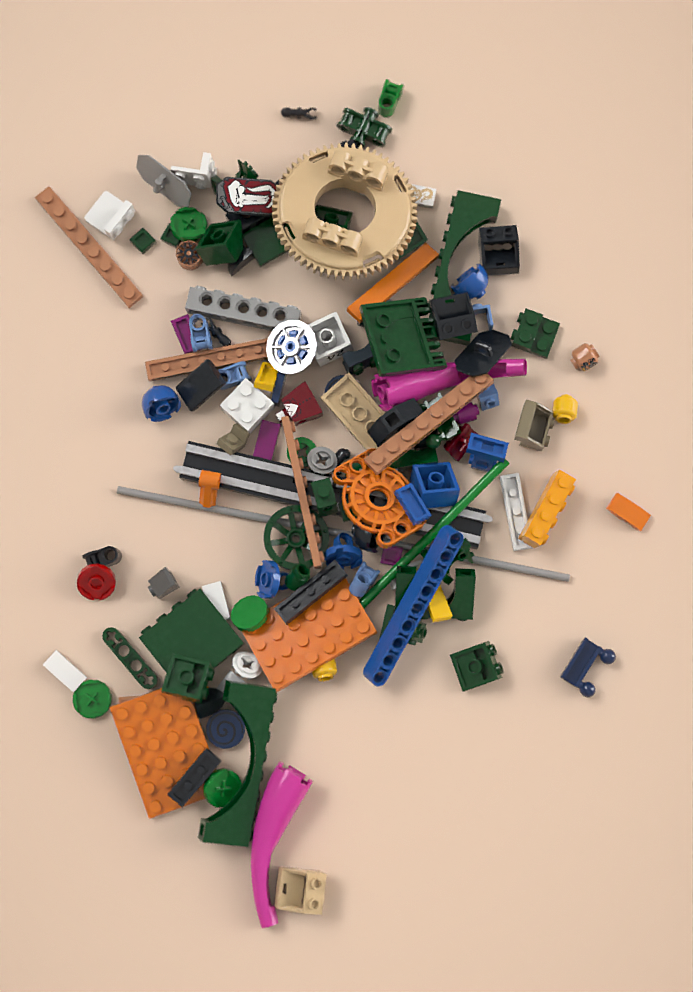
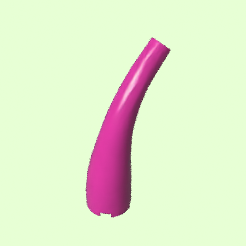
M499 359L488 374L492 378L526 376L527 361L526 359ZM447 362V368L439 371L429 370L379 377L378 374H375V379L371 380L374 397L378 396L382 403L378 406L383 411H388L394 406L412 398L418 401L446 388L459 385L470 375L457 371L455 362Z
M278 762L265 788L258 809L252 840L251 880L261 928L278 924L275 905L271 904L269 892L271 854L313 783L311 779L308 781L304 780L306 775L290 765L287 769L282 767L284 765L283 762Z

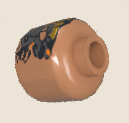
M584 343L572 351L573 358L570 361L575 369L580 368L582 371H587L598 363V357L600 356L592 344Z

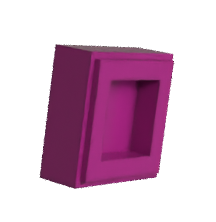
M393 545L387 549L383 548L380 563L394 566L401 559L403 547Z

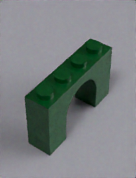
M397 566L395 611L416 574V566ZM455 568L454 589L452 594L446 599L452 613L451 619L459 621L473 620L476 582L475 569ZM428 609L425 610L421 619L431 618Z

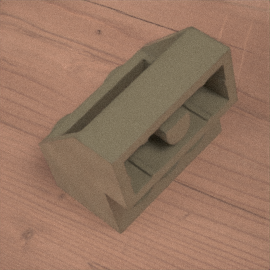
M526 399L514 440L520 441V446L542 451L544 446L548 447L550 436L547 434L549 429L553 428L555 418L552 417L553 411L537 402Z

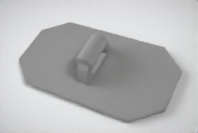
M138 155L136 168L142 179L153 187V191L163 194L178 207H189L191 192L186 183L150 155Z

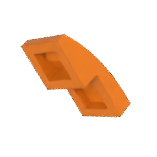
M619 493L614 495L606 508L637 531H642L651 516Z

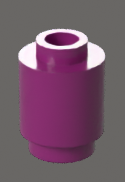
M469 402L454 414L453 417L456 423L462 425L477 420V415H480L477 404L473 405L472 402Z

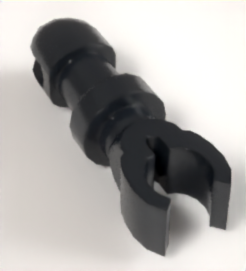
M285 107L281 110V115L283 117L297 116L300 119L301 117L316 119L317 116H311L308 113L311 110L316 111L317 108L302 109L297 107V109Z
M206 317L210 321L211 327H209V331L212 333L211 335L217 338L223 346L231 345V340L222 333L219 327L215 326V323L209 317Z

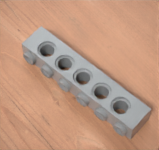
M202 286L190 287L185 306L188 314H200L203 317L272 331L282 322L301 319V310L296 306L287 305V307H284L274 301L265 303L255 297L247 299L243 298L240 294H225L221 290H214L213 292ZM205 299L212 300L210 305H203ZM223 303L231 304L228 309L221 308ZM241 307L249 308L246 313L239 312ZM261 310L267 312V315L264 317H259L257 314ZM283 314L286 317L283 321H278L275 319L276 316Z

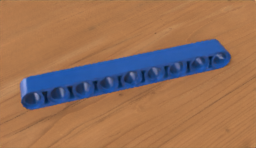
M445 525L439 530L364 667V677L377 687L384 685L463 543V534L450 525Z

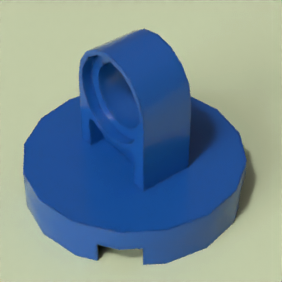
M345 532L336 536L333 546L324 552L326 565L336 560L343 570L344 566H351V569L360 566L363 562L362 551L353 546L351 536ZM340 538L345 540L346 545L341 544Z
M263 560V565L258 566L256 570L255 586H259L260 592H257L260 598L272 599L278 590L288 589L285 584L280 585V578L287 576L288 573L280 571L275 561Z

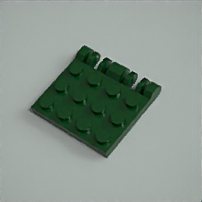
M426 297L362 304L359 310L379 377L429 370L439 371L447 368L443 352H430V350L441 347L440 342L437 341L438 334L435 325H432L433 319H420V316H426L430 313Z

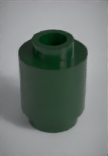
M305 564L295 565L284 579L287 588L296 591L310 578V569Z

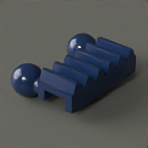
M585 637L560 678L579 688L582 696L592 697L596 691L595 686L591 682H582L583 678L598 655L604 664H612L616 659V654L611 649L604 650Z

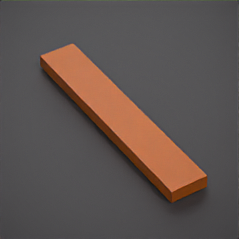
M427 243L423 244L347 307V312L361 323L363 320L359 308L362 304L386 302L439 257V253Z

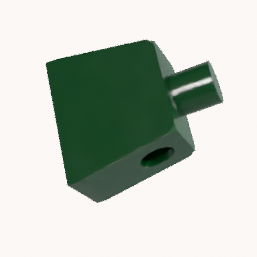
M330 477L310 482L320 518L339 513Z

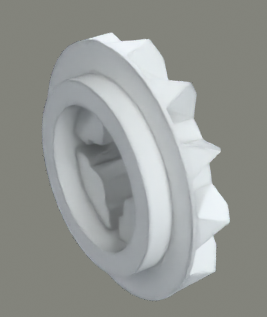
M241 651L232 659V668L235 669V674L241 675V679L244 677L248 680L256 679L262 671L257 658L251 652ZM244 664H245V665L251 664V666H250L249 668H248V667L243 668V665H244Z

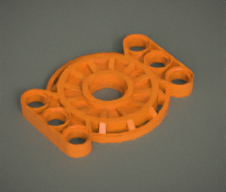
M371 448L336 467L332 474V480L335 484L344 486L342 490V504L348 518L362 530L377 534V545L387 549L420 530L426 520L422 521L421 524L413 526L396 498L395 490L410 484L400 472L394 468L387 467L376 475L365 464L364 458L376 450ZM359 463L362 466V470H354L352 464ZM344 472L346 479H338L336 473ZM374 491L383 492L387 497V504L383 507L375 506L370 501L369 495ZM346 494H349V496H348V501H349V503H348V504H347L346 498H345V497H346ZM349 509L352 510L353 514H354L357 518H355V517L351 514V512H350ZM360 521H362L366 525L371 526V528L363 525L362 523H360ZM396 526H404L406 533H399L396 530ZM386 534L390 537L391 541L384 543L380 536Z

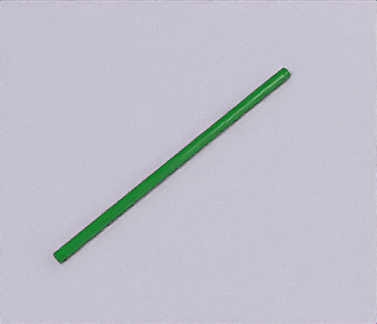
M506 459L504 463L498 461L359 600L362 607L365 608L396 578L397 566H408L436 538L439 530L443 526L449 525L510 463Z

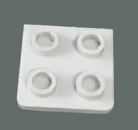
M203 152L200 170L171 166L170 169L187 186L193 185L198 189L211 188L210 178L217 175L215 161L212 159L211 153Z
M105 191L86 214L85 220L114 240L122 232L126 223L133 218L136 211L133 204L128 200L123 202L110 192Z

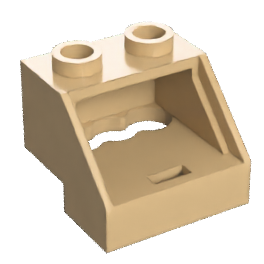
M279 866L274 902L275 908L303 914L322 915L327 874L319 870Z

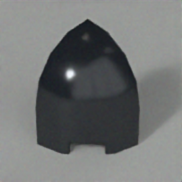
M244 243L239 259L234 263H227L231 277L254 259L253 251L249 247H245Z
M208 687L209 694L207 699H203L202 704L194 702L199 719L210 716L223 707L225 701L222 700L223 692L221 690Z

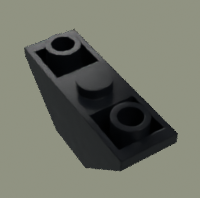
M412 398L394 406L380 416L367 432L376 445L380 447L424 411L415 398Z

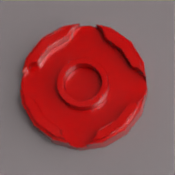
M87 565L78 574V591L89 600H104L115 590V575L105 565Z

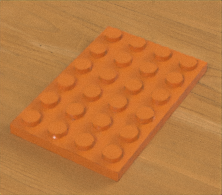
M346 578L289 624L286 625L274 609L282 602L280 601L269 608L268 619L259 629L248 632V630L242 631L272 688H276V692H279L316 670L321 665L335 659L378 633L358 598L349 591L350 585Z
M162 688L109 707L149 819L181 808L167 794L205 748L209 749L193 702L162 693ZM204 783L184 806L205 799L203 793Z

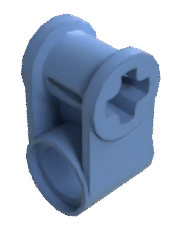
M200 314L191 316L189 326L193 352L209 348V350L213 349L207 320ZM197 321H203L202 327H194Z
M245 361L237 362L229 367L218 370L221 376L228 378L226 384L220 390L237 386L245 378L249 381L252 380L245 366L247 364Z
M363 562L350 584L349 591L356 597H363L375 582L380 571L372 569L366 565V562Z

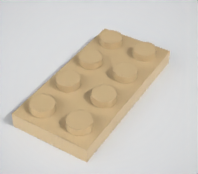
M348 372L323 394L320 399L365 450L377 449L378 446L367 431L385 413Z

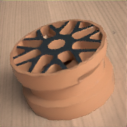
M182 242L176 249L177 260L183 269H197L203 262L196 251L198 245L196 242Z

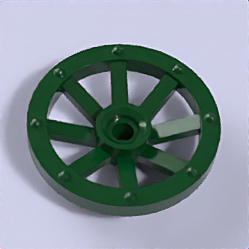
M292 505L278 510L268 520L264 530L263 541L268 556L278 566L287 570H291L298 564H305L308 568L313 567L312 559L305 562L301 549L303 547L310 551L309 543L306 542L308 540L307 534L304 533L306 530L305 524L303 522L301 527L297 529L294 513L302 514L301 506ZM309 508L310 514L314 513L316 523L320 530L314 531V533L318 532L319 536H322L321 548H318V551H323L324 556V552L329 545V530L324 519L320 518L316 511ZM287 514L291 528L290 531L277 522ZM274 527L287 538L270 540L272 528ZM298 537L299 542H294L292 538ZM288 544L281 557L275 553L272 547ZM293 549L296 550L299 563L285 561Z

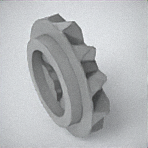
M316 447L309 452L306 462L308 463V468H311L314 474L320 473L324 475L330 474L335 470L337 457L329 448ZM319 458L321 460H326L325 465H323L322 463L318 464Z

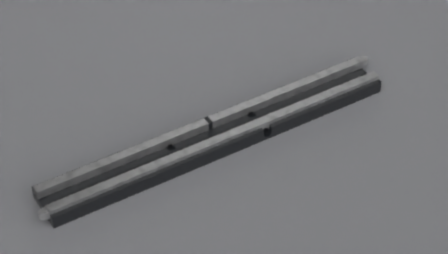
M188 441L183 466L173 467L174 471L180 474L179 478L182 480L199 483L201 470L221 473L220 489L291 506L300 505L292 465L239 452L230 456L222 448ZM301 469L302 477L306 476L308 487L305 488L306 495L310 494L312 506H309V508L318 512L310 482L329 477L337 506L338 503L342 502L344 486L335 484L332 480V474H314L311 469ZM337 476L340 480L346 479L345 477ZM374 491L369 495L370 501L375 506L383 507L387 504V497L383 492ZM346 494V501H348L349 494ZM453 506L427 508L431 513V517L426 520L420 530L413 534L423 537ZM467 506L449 525L461 532L464 538H467L471 548L478 549L483 523H490L493 519L491 516L486 515L485 510ZM338 507V512H339V513L332 514V515L338 516V517H342V516H341V513H340V510H339V507ZM396 526L397 531L406 533V528L404 526Z

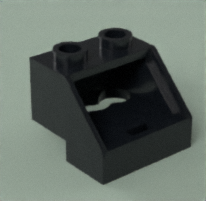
M517 225L479 228L480 264L488 276L519 274L520 257ZM505 243L512 245L511 249L485 250V245L493 246Z
M468 292L429 299L438 339L443 340L478 332ZM454 299L455 302L445 303V300Z

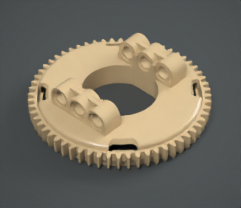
M338 143L337 148L330 144V149L323 145L322 151L316 147V153L309 150V156L304 153L303 160L298 157L297 164L292 162V168L287 167V173H283V179H279V185H276V191H274L272 205L275 232H278L277 237L280 239L281 245H284L285 251L289 250V256L295 255V262L300 259V266L306 264V270L312 267L313 274L318 270L320 271V277L323 273H326L327 278L330 275H334L335 280L338 276H341L342 280L345 279V276H349L351 281L352 276L355 275L359 280L361 274L366 278L368 272L372 276L374 275V270L380 273L381 266L387 269L388 264L392 265L393 261L398 260L399 255H402L404 250L407 249L408 244L411 242V237L414 235L417 223L416 197H413L415 191L411 190L412 184H408L409 178H404L405 172L399 173L400 166L394 168L395 162L388 163L389 157L382 159L383 153L377 156L376 150L370 153L369 147L366 150H362V145L356 149L354 143L351 148H348L347 143H345L344 147H341L340 143ZM344 187L368 197L373 205L375 216L370 225L359 233L341 228L335 224L324 223L315 214V206L320 197L335 188ZM284 223L289 224L291 231L295 236L294 240L291 237L287 227H284ZM376 255L382 256L381 261L379 258H377L371 262L364 264L363 266L364 260L372 258Z

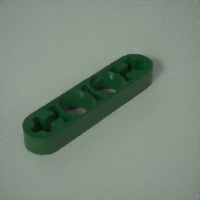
M113 627L105 629L102 634L103 641L139 684L146 689L156 687L158 684L157 675L121 632ZM108 632H116L114 636L116 640H123V642L116 645L115 649L113 645L116 643L111 639H107L109 637ZM126 645L129 648V654L123 657L119 654V648ZM135 660H139L142 663L139 671H134L131 668V664ZM145 668H147L148 671L144 673L148 677L153 676L152 685H145L144 682L146 681V679L143 675H141L140 678L137 676L138 674L143 673Z

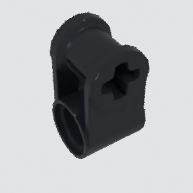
M106 546L99 550L88 552L82 555V557L86 560L87 565L101 564L110 567L121 561L122 554L117 548ZM114 550L115 558L108 560V553Z

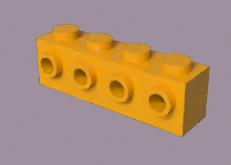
M561 470L552 474L518 537L519 540L533 548L546 543L549 537L547 535L549 529H552L557 523L558 519L556 516L558 512H562L566 506V497L570 496L575 489L573 485L576 481L575 478Z

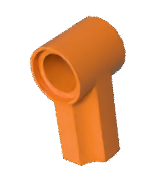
M201 470L198 486L200 487L199 503L203 507L210 508L216 505L221 473Z

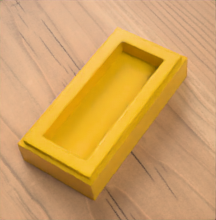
M262 362L254 382V388L273 391L278 370L274 369L271 363Z

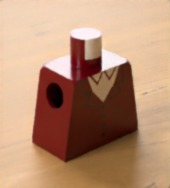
M306 381L281 399L284 409L275 413L280 423H282L281 417L289 416V419L294 421L295 426L323 416V411Z

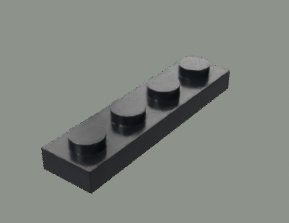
M334 560L274 609L287 625L348 575L337 561Z

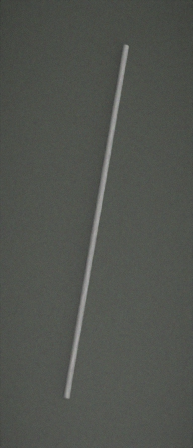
M121 486L117 488V494L265 523L271 518L269 515L218 505L206 508L198 501ZM280 518L277 521L282 526L290 527L289 519ZM295 521L296 527L299 529L303 522ZM313 525L314 531L320 530L318 525ZM328 527L329 535L338 536L340 533L345 532L354 540L351 531ZM385 538L384 543H389L391 540ZM402 541L395 544V546L403 547V550L408 551L415 545ZM478 556L472 557L474 564L569 582L570 574Z

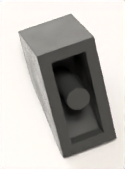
M167 567L148 580L150 586H148L149 591L153 597L157 596L159 599L180 588L172 572Z

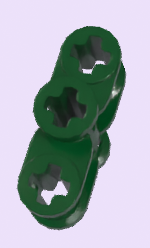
M365 107L363 110L364 114L362 115L350 108H344L343 116L336 124L338 129L353 135L350 140L353 139L357 147L362 145V148H364L365 140L376 146L385 147V140L388 134L392 132V128L385 123L375 120L379 117V113L376 110Z

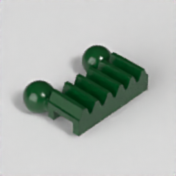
M438 393V397L429 402L425 400L423 401L424 403L418 404L425 411L443 397L441 393ZM453 416L437 428L440 434H430L427 436L426 445L430 449H436L440 446L441 441L444 440L445 442L461 433Z

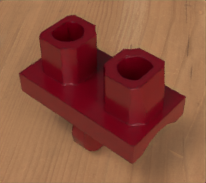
M464 423L463 426H458L461 433L454 436L452 440L447 441L443 446L444 450L458 462L466 453L471 433L478 434L467 423Z

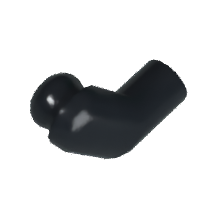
M341 448L335 453L337 457L336 467L341 465L344 459L350 458V451L348 449Z

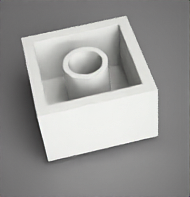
M337 312L308 324L316 335L317 351L315 358L320 367L341 358L342 354L347 351H354Z
M247 378L220 404L222 411L250 434L275 408L274 403L258 388H254V385Z

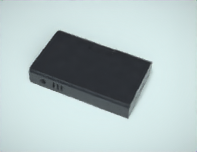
M206 359L176 386V390L189 410L195 411L223 387L226 382L213 362Z

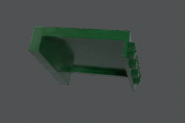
M201 589L192 590L187 594L188 598L184 602L179 601L172 606V611L166 615L164 613L156 619L157 623L153 627L149 625L141 631L142 635L139 639L166 673L172 654L211 662L212 669H215L245 644Z

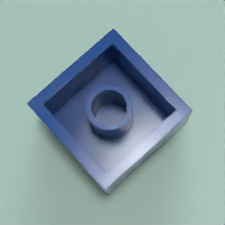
M450 462L413 465L409 482L413 484L427 508L454 506L457 503L460 488Z

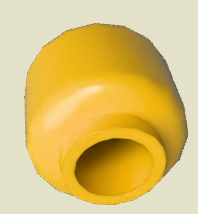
M568 394L557 397L553 401L552 409L553 417L561 424H569L575 420L578 402Z
M333 659L312 671L313 677L317 678L318 681L332 680L333 676L337 673L336 660Z

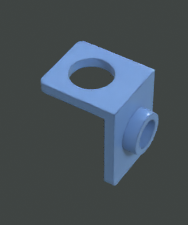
M482 304L472 305L474 314L486 313L488 328L492 330L493 319L490 304L483 306Z

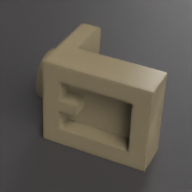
M235 423L231 432L218 439L217 445L231 456L245 447L250 433L238 423Z

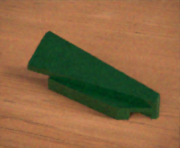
M436 449L409 450L388 467L398 469L399 472L412 470L413 465L438 463ZM359 463L352 464L354 470L359 471V469H362Z

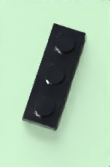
M206 747L167 795L183 807L222 760Z

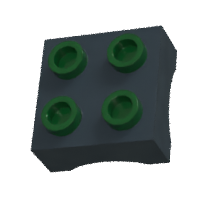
M369 343L358 351H347L342 354L344 360L342 364L347 373L349 372L351 375L358 376L364 372L365 368L376 367Z

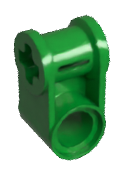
M389 79L385 80L378 103V112L382 117L387 118L393 115L401 98L404 84L398 85L390 82ZM388 104L390 107H384L383 105Z

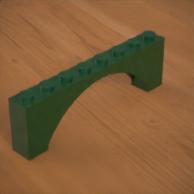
M457 190L456 196H452L450 207L454 208L453 213H449L446 224L450 226L448 231H444L442 242H446L445 248H441L438 259L442 261L441 266H437L434 277H438L437 284H432L430 294L434 295L433 299L452 295L448 282V266L454 251L473 231L488 223H496L501 199ZM453 299L445 300V303L455 301ZM428 302V305H429L428 307H429V309H430L429 318H432V319H433V317H432V312H431V307H430V302ZM472 333L443 339V341L468 346Z
M226 680L222 700L229 702L235 708L246 727L250 742V762L245 779L234 797L215 814L206 819L201 818L198 839L204 843L249 847V841L251 842L253 838L252 824L257 816L255 807L256 802L260 799L259 784L264 776L262 767L267 759V751L265 750L267 743L270 741L269 727L274 719V712L272 710L273 705L277 701L276 688L271 686Z

